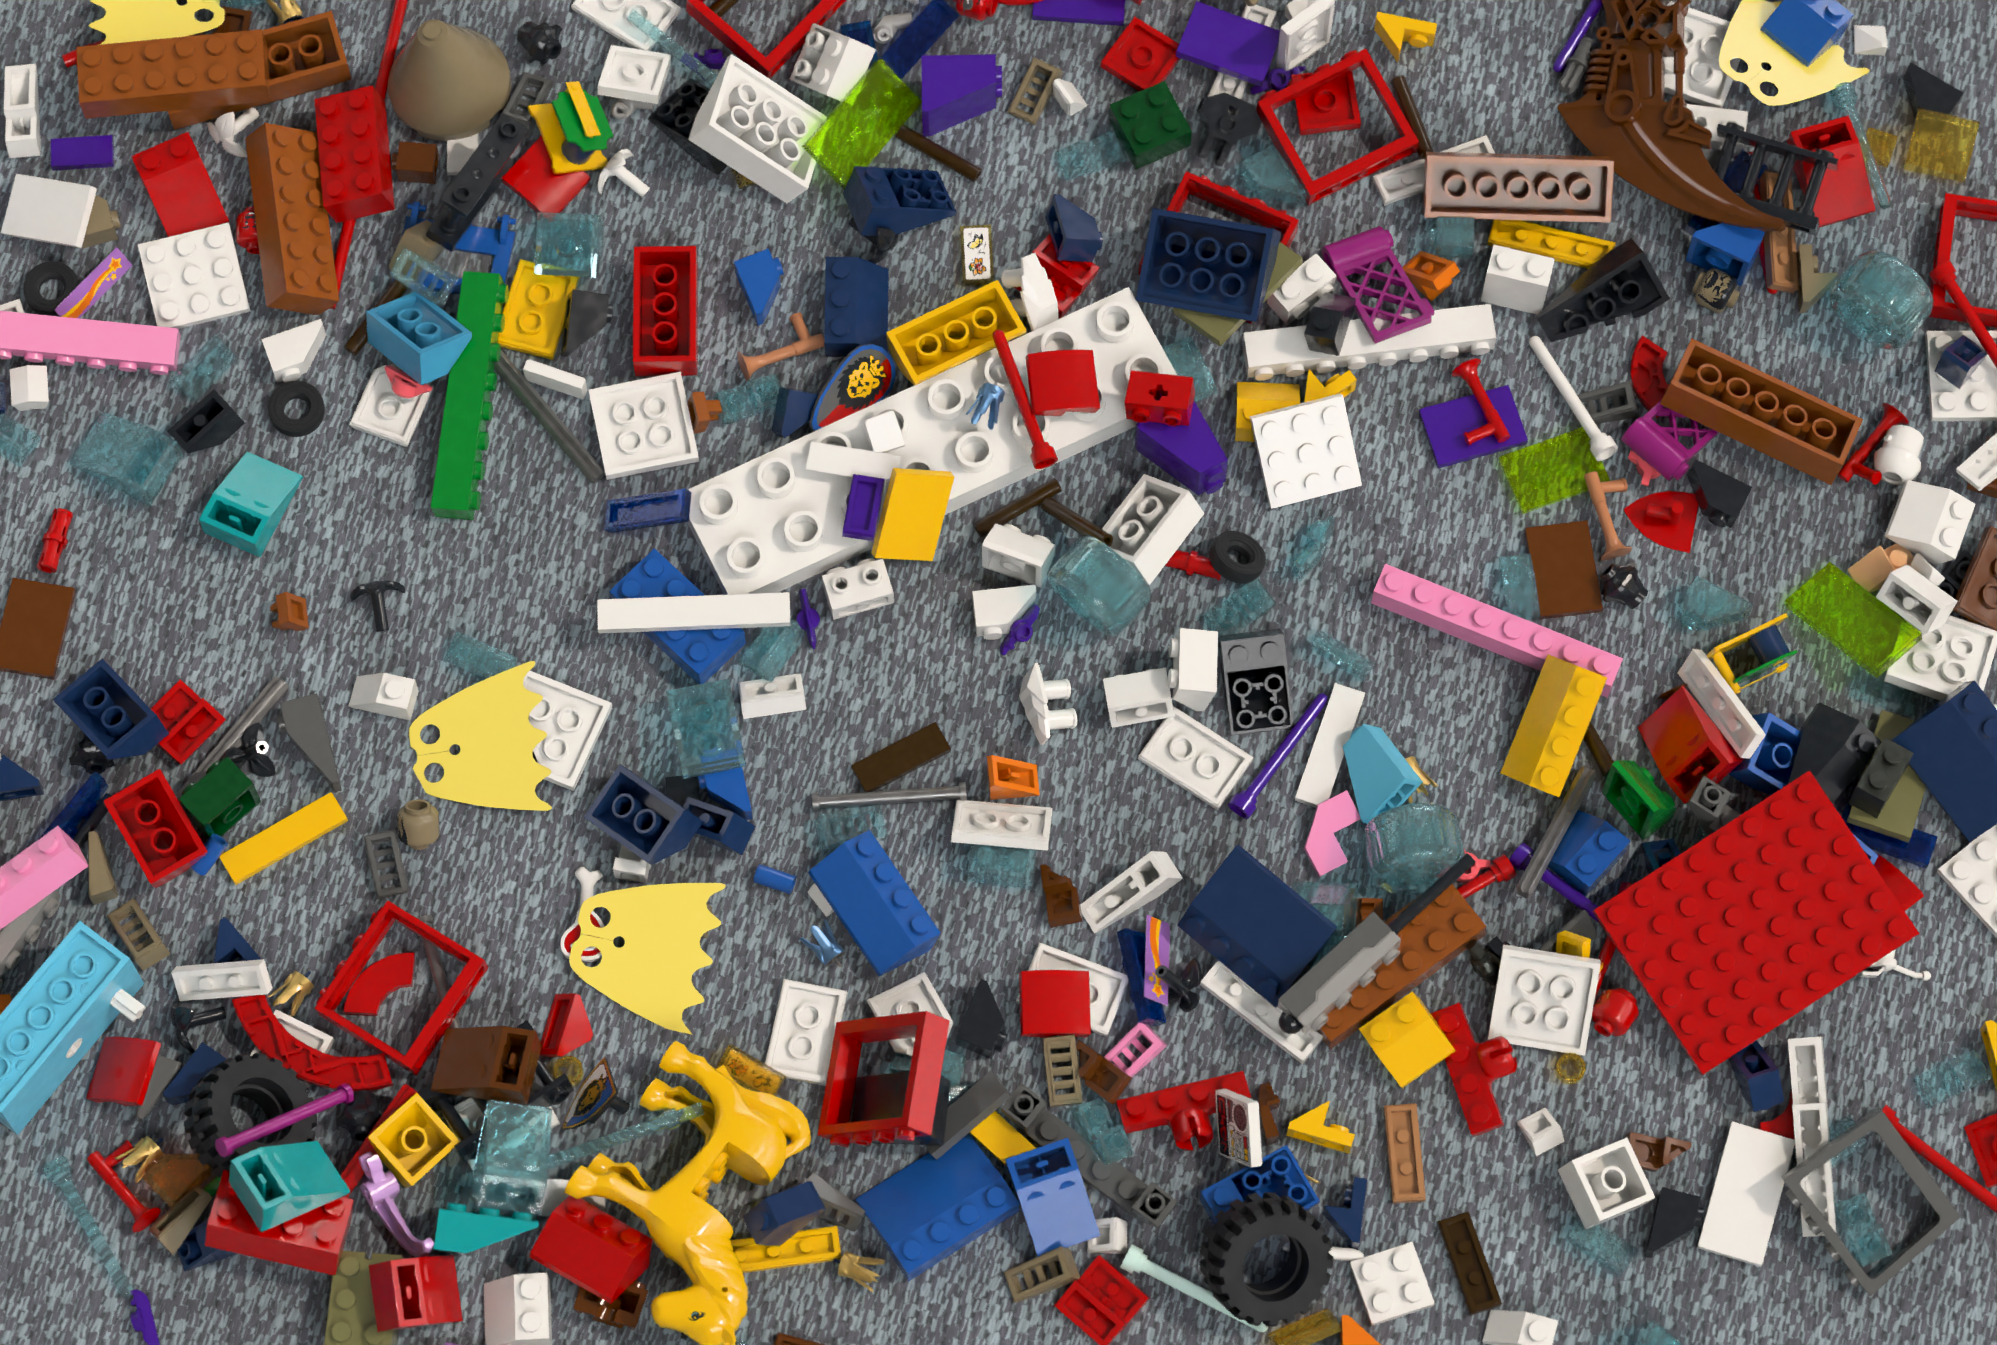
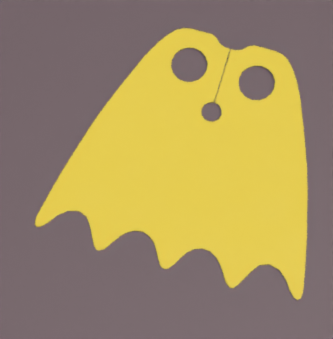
M90 0L92 3L103 7L106 15L100 20L90 23L89 27L106 35L105 41L101 44L185 37L206 32L220 26L224 22L225 10L219 5L220 0H187V4L182 6L176 3L177 0ZM200 9H208L213 12L214 17L208 22H200L195 19L194 14Z
M1742 0L1729 24L1719 54L1721 70L1733 80L1746 84L1753 96L1770 106L1786 105L1821 95L1843 86L1870 71L1868 68H1854L1847 65L1844 61L1845 50L1839 45L1831 46L1810 66L1806 67L1760 29L1782 1ZM1739 58L1744 60L1748 65L1747 72L1739 73L1734 71L1730 66L1731 59ZM1764 62L1770 64L1771 70H1764L1761 64ZM1762 82L1773 83L1778 89V94L1772 97L1763 94L1760 90V84Z
M535 661L513 667L469 686L428 709L414 720L409 728L410 745L417 753V762L413 770L426 794L484 807L537 811L552 809L548 803L540 800L535 792L536 785L551 774V770L537 763L532 754L535 746L547 736L545 731L533 727L529 722L531 710L542 701L543 696L525 689L523 685L524 677L535 666ZM426 725H435L440 731L439 739L433 744H426L421 740L420 732ZM454 744L460 746V752L457 755H452L449 751L450 747ZM431 763H438L444 769V776L436 783L427 781L424 776L426 767Z
M722 883L647 885L608 891L586 899L581 905L578 917L581 934L579 939L573 943L569 957L571 968L586 983L628 1010L668 1030L692 1034L682 1020V1013L686 1008L704 1002L703 996L692 984V975L696 970L711 965L713 962L702 950L700 939L704 933L721 925V921L707 909L706 903L710 896L723 890L726 885ZM597 907L606 908L611 915L609 924L602 928L594 926L590 920L591 912ZM617 936H621L625 940V944L621 948H617L613 944ZM587 947H596L602 954L601 962L595 967L585 966L581 960V954Z

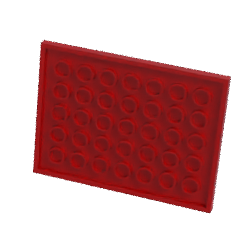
M1810 770L1592 911L1701 1076L1920 934Z

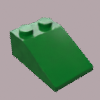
M1616 760L1611 765L1602 794L1644 841L1673 818L1676 811L1675 803L1666 791L1661 792L1653 783V776L1645 767L1642 766L1640 768L1635 761Z

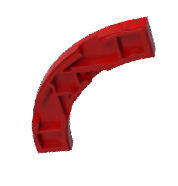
M265 995L243 996L232 1000L236 1014L254 1045L262 1054L267 1056V1059L270 1060L274 1057L283 1062L282 1066L288 1069L291 1067L297 1073L295 1076L297 1079L311 1085L337 1090L338 1086L345 1083L353 1091L378 1090L393 1086L384 1053L361 1057H337L322 1053L296 1039L283 1027L273 1014Z

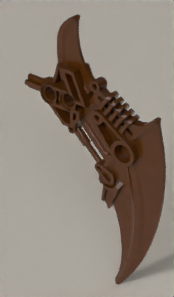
M1602 0L1606 12V26L1600 27L1596 32L1601 48L1594 49L1591 52L1583 90L1585 95L1575 102L1562 103L1557 107L1576 137L1594 156L1611 157L1614 160V173L1665 204L1689 214L1723 224L1765 231H1784L1786 224L1783 219L1765 214L1737 196L1715 173L1701 149H1711L1712 133L1710 130L1695 123L1694 114L1687 108L1683 98L1685 56L1688 54L1684 44L1685 16L1689 9L1688 5L1692 0H1676L1670 6H1667V4L1674 0ZM1650 23H1655L1652 27L1646 28ZM1614 36H1620L1626 39L1614 38ZM1663 57H1674L1675 95L1671 98L1670 102L1664 101Z

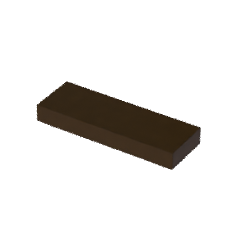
M934 722L852 764L851 769L864 792H874L951 752V748L937 723Z
M1469 1211L1438 1221L1439 1231L1470 1316L1502 1306Z

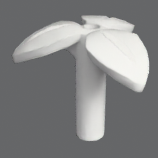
M251 107L235 119L234 112H228L218 117L215 125L211 122L207 123V127L216 144L222 141L225 151L235 156L247 157V152L234 142V136L259 117V113L255 108Z
M629 149L617 152L602 169L597 185L600 194H602L603 186L609 176L618 177L642 198L650 189L624 167L625 159L633 156Z

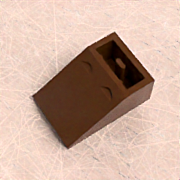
M508 1026L446 1029L431 1091L527 1106L542 1047L536 1031Z

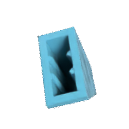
M1363 724L1351 733L1350 739L1343 745L1360 819L1365 824L1382 827L1423 782L1380 727Z

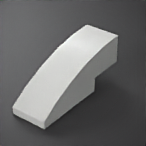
M36 64L5 66V143L9 158L40 156L39 91Z

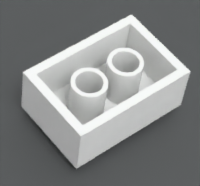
M1144 474L1102 528L1113 536L1111 546L1103 549L1093 542L1089 546L1106 569L1150 585L1202 518L1204 512L1189 490Z

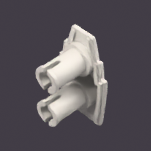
M1036 253L1022 257L1021 268H1007L1003 271L1001 279L1006 288H1022L1020 292L1022 299L1014 298L1010 302L1019 317H1027L1031 331L1059 319L1058 302L1051 279H1048L1045 268L1041 266Z
M1035 663L1023 677L1019 698L1024 706L1026 716L1034 730L1035 736L1040 745H1044L1050 738L1051 729H1074L1077 726V714L1074 708L1048 710V700L1070 698L1071 685L1068 679L1043 681L1038 663Z

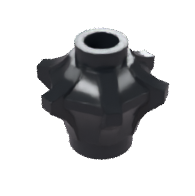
M529 21L520 27L517 33V40L526 51L525 59L531 64L534 61H539L544 65L549 59H555L559 56L562 49L559 43V35L562 28L559 25L549 26L546 22L538 25Z
M1633 561L1625 566L1611 564L1601 575V579L1604 580V589L1601 594L1604 596L1603 600L1605 602H1619L1627 605L1630 609H1634L1648 594V590L1643 586L1638 577L1637 566Z
M80 730L78 734L79 740L75 745V752L69 758L70 764L81 766L92 775L102 774L106 768L115 766L113 759L108 760Z
M358 1090L353 1092L354 1100L348 1103L347 1107L344 1108L343 1114L336 1118V1125L347 1129L354 1140L364 1141L383 1113L379 1109L375 1093L367 1090Z

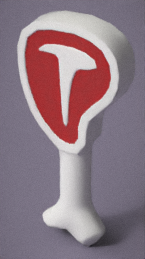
M580 867L575 872V876L581 885L580 907L575 923L564 932L560 942L561 952L567 959L570 957L573 943L579 939L581 934V927L578 924L581 905L586 899L593 896L595 883L603 877V874L598 870L589 872L585 867ZM593 910L590 914L591 923L598 928L605 927L600 917ZM587 947L581 954L583 963H592L602 959V954L596 947Z

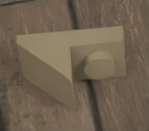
M1799 244L1796 252L1799 281L1798 305L1799 313H1806L1834 286L1838 273H1818V257L1812 253V244Z

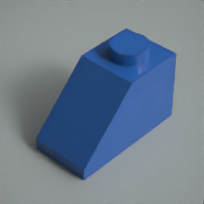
M769 249L734 261L735 274L757 326L764 323L781 287L780 276L784 275L778 257L772 258Z
M739 751L701 758L702 769L696 770L700 789L707 788L710 799L736 813L743 819H753Z

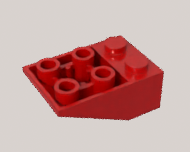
M1849 115L1790 132L1786 144L1816 152V149L1827 150L1834 154L1833 158L1838 159L1839 166L1837 171L1826 168L1813 208L1814 216L1819 218L1818 228L1875 212L1860 143ZM1796 160L1794 171L1805 195L1814 165Z
M1684 686L1678 689L1638 727L1664 780L1684 804L1689 802L1703 776L1718 784L1744 760L1739 757L1722 732Z
M454 1255L406 1258L368 1265L377 1332L463 1321Z

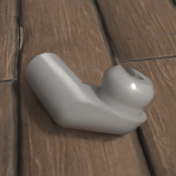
M911 12L883 16L873 31V37L876 42L880 44L888 43L898 29L912 28Z
M619 98L612 104L611 113L616 119L622 120L630 116L637 109L653 110L654 104Z

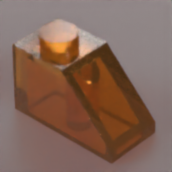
M166 1154L161 1159H154L146 1167V1174L142 1176V1179L171 1209L196 1185H202L212 1175L210 1172L212 1168L208 1164L204 1166L197 1159L200 1156L199 1154Z

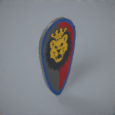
M874 344L859 345L841 361L817 397L810 418V427L813 431L845 418L887 397L893 388L896 375L893 359L883 347Z

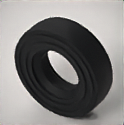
M49 261L35 266L27 274L24 280L23 293L27 304L37 314L59 316L54 309L80 283L75 272L70 267L60 262ZM56 279L63 283V293L56 299H45L40 294L42 284L47 280Z
M290 381L280 385L274 390L268 402V415L272 425L280 433L290 437H302L312 433L320 426L325 414V405L320 392L311 384L303 381ZM292 399H302L308 404V412L300 419H291L284 413L285 405Z
M1225 531L1216 537L1209 550V559L1213 568L1225 579L1239 584H1246L1256 580L1266 564V555L1261 545L1251 536L1239 531ZM1227 550L1241 553L1247 559L1248 564L1235 562L1230 558Z

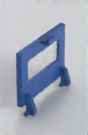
M414 201L413 204L408 203L407 209L412 210L411 217L406 216L403 234L405 230L425 220L431 223L434 222V220L419 218L420 211L426 212L427 206L421 205L417 201ZM503 214V217L498 216L497 222L502 223L501 230L470 226L454 250L450 252L444 248L414 285L411 284L410 287L460 295L463 271L499 273L505 283L515 238V232L508 231L510 224L516 225V219L510 218V215ZM394 272V276H393V281H392V283L394 282V280H395V279L397 278V276H398V274L395 273V272Z

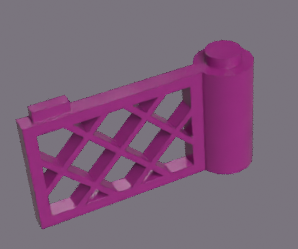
M1381 226L1325 245L1321 249L1323 261L1337 275L1336 278L1346 296L1356 298L1354 309L1374 344L1431 323V316L1434 315V310L1427 298L1421 299L1391 250V247L1394 246L1391 233L1387 229L1384 230ZM1386 261L1392 267L1390 275L1374 270L1376 265ZM1356 273L1365 276L1362 285L1349 282L1346 276ZM1373 278L1386 282L1383 290L1379 291L1366 287L1369 279ZM1391 284L1405 289L1406 292L1403 298L1387 293ZM1363 294L1378 299L1375 308L1362 305L1360 300ZM1383 301L1399 305L1396 314L1380 310ZM1404 307L1417 310L1420 316L1409 319L1402 317L1401 314ZM1377 317L1391 321L1392 324L1389 328L1377 331L1374 321Z
M1659 402L1627 429L1621 441L1668 481H1671L1673 478L1679 480L1690 468L1687 462L1720 432L1713 429H1698L1697 422L1690 419L1691 428H1677L1675 417H1688L1665 408ZM1655 416L1669 417L1670 427H1661L1652 419ZM1678 436L1693 437L1694 446L1688 450L1678 441Z

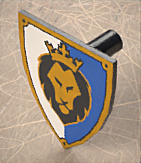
M604 1057L581 1085L566 1115L562 1129H576L588 1122L594 1124L609 1107L622 1115L629 1110L630 1104L617 1096L618 1091L607 1058Z

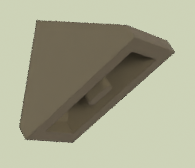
M428 220L404 231L389 264L391 270L398 275L401 273L406 276L413 285L444 249L443 246L425 236L432 224Z

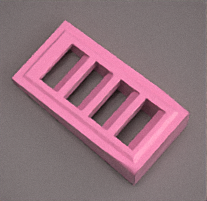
M1140 1021L1104 1057L1110 1062L1113 1061L1122 1071L1133 1077L1167 1045L1145 1022ZM1141 1035L1152 1044L1148 1049L1137 1039ZM1130 1044H1133L1142 1053L1139 1058L1129 1050L1128 1046ZM1121 1052L1133 1063L1129 1068L1118 1057Z

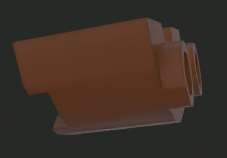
M634 1281L610 1304L580 1287L573 1309L578 1313L592 1315V1320L619 1329L627 1326L635 1330L649 1290H645L646 1285Z

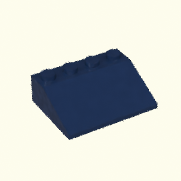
M1153 208L1136 301L1257 322L1276 262L1281 232L1272 228Z
M1975 680L1966 681L1892 738L1891 741L1914 753L1909 766L1965 839L1971 842L1997 824V709Z
M1240 845L1234 847L1192 901L1177 925L1275 1008L1278 1007V999L1311 969L1338 928V926Z

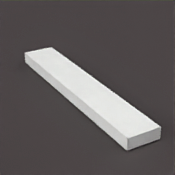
M789 592L597 600L598 633L791 626Z

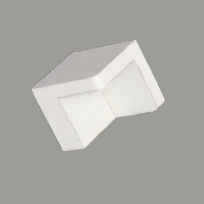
M621 845L619 858L615 857L613 866L615 878L647 883L650 864Z

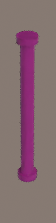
M342 1084L337 1087V1091L229 1138L225 1136L220 1137L215 1141L216 1150L221 1157H227L233 1153V1150L337 1104L352 1102L354 1100L353 1090L348 1084Z

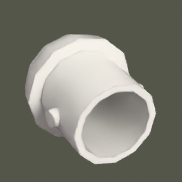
M1895 425L1888 429L1882 448L1874 452V470L1881 472V480L1888 484L1904 485L1905 481H1912L1921 470L1919 455L1924 437L1918 430L1905 425Z

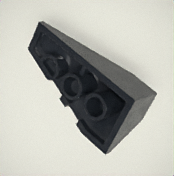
M1630 238L1605 254L1535 317L1550 342L1585 333L1589 325L1603 321L1606 326L1616 324V317L1632 313L1633 318L1644 316L1668 301L1670 297L1643 250Z
M1818 703L1800 728L1798 738L1801 740L1797 754L1792 755L1790 762L1792 771L1788 784L1810 770L1833 803L1867 765L1881 744V741L1860 720L1822 703Z

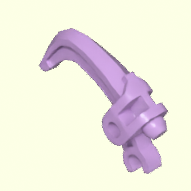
M368 1152L358 1157L360 1165L366 1174L362 1178L360 1192L365 1196L371 1211L378 1214L390 1233L410 1255L414 1257H427L434 1242L430 1237L425 1240H418L405 1223L393 1200L400 1191L399 1184L391 1171L384 1173L378 1154L372 1155L371 1152Z

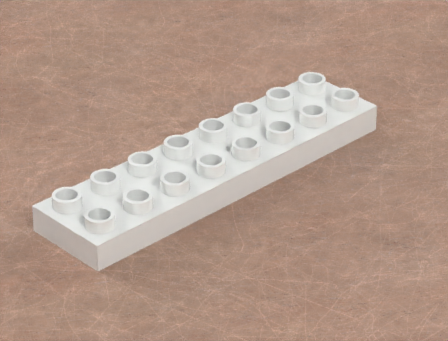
M1129 287L1008 342L1030 403L1025 358L1028 354L1056 350H1093L1100 409L1096 413L1065 412L1062 416L1035 415L1044 441L1054 447L1058 458L1056 463L1136 427L1138 422L1126 419L1124 403L1131 370L1177 375ZM997 349L990 350L677 494L679 508L723 594L778 593L872 549L874 541L842 537L853 477L806 470L811 441L873 451L864 429V421L866 419L894 411L905 446L889 451L887 454L901 456L899 468L952 472L955 477L945 515L1043 470L1035 469L1030 458L1033 445ZM997 381V386L1005 392L1003 402H1000L997 424H994L992 430L988 428L990 406L986 413L982 414L976 424H972L971 418L978 402L968 415L966 413L976 401L979 388L984 383L994 384ZM887 482L884 484L876 532L889 485Z

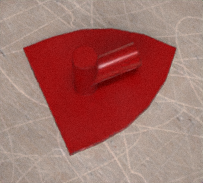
M1678 491L1652 493L1637 499L1623 509L1631 523L1648 539L1658 545L1690 553L1699 506L1694 494Z

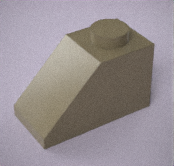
M95 195L82 249L118 239L116 229L121 228V223L117 210L111 211L107 200L98 195Z

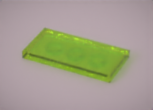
M878 59L802 147L845 190L854 166L867 167L919 107L922 101L882 59Z
M1831 562L1785 600V607L1875 678H1878L1922 640V633Z

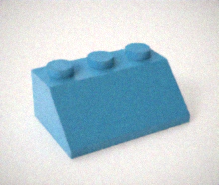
M418 290L366 311L368 343L420 385L430 383L437 378L447 375L472 338V332Z

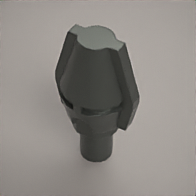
M1477 940L1469 941L1466 944V949L1472 955L1470 963L1474 971L1489 984L1496 986L1500 959L1487 949H1483Z

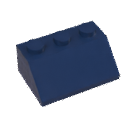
M826 257L825 357H846L850 351L859 345L865 344L883 347L888 352L886 332H888L889 269L859 257Z
M103 658L53 699L108 760L145 755L169 735L157 715Z
M619 764L584 816L585 819L650 865L685 849L704 822L621 764Z

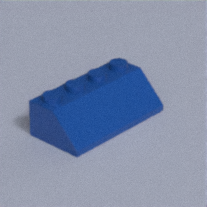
M870 830L841 844L808 872L879 977L931 950L941 934Z

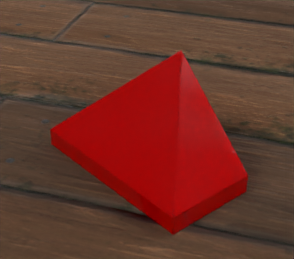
M576 993L555 994L542 1035V1047L539 1056L562 1057L591 1041L593 1031L580 995Z

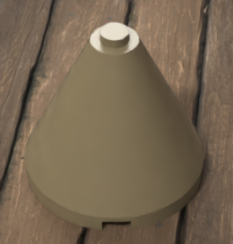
M432 19L420 25L395 58L389 73L388 92L393 109L404 125L407 124L415 129L418 135L438 141L457 140L473 136L490 126L489 121L498 111L504 110L511 92V75L503 52L490 38L475 30Z

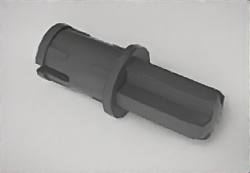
M1581 38L1573 56L1567 59V67L1558 82V88L1561 92H1565L1568 95L1574 93L1582 76L1587 74L1591 52L1594 49H1598V44H1593V39Z

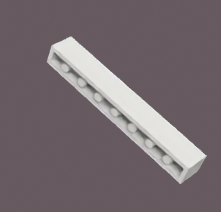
M1491 304L1434 310V315L1431 316V323L1374 344L1360 319L1350 320L1339 356L1309 350L1304 335L1307 325L1244 332L1242 346L1247 378L1255 377L1256 380L1264 381L1278 374L1297 377L1303 375L1309 369L1311 371L1317 370L1318 373H1329L1334 371L1335 368L1348 366V369L1357 370L1364 368L1366 364L1379 363L1380 366H1390L1397 363V360L1406 359L1417 363L1425 361L1431 356L1451 359L1457 357L1459 353L1471 352L1473 355H1483L1494 349L1496 342ZM1418 312L1401 314L1402 317L1409 319L1420 316ZM1377 317L1374 321L1377 331L1389 328L1392 324L1391 321Z

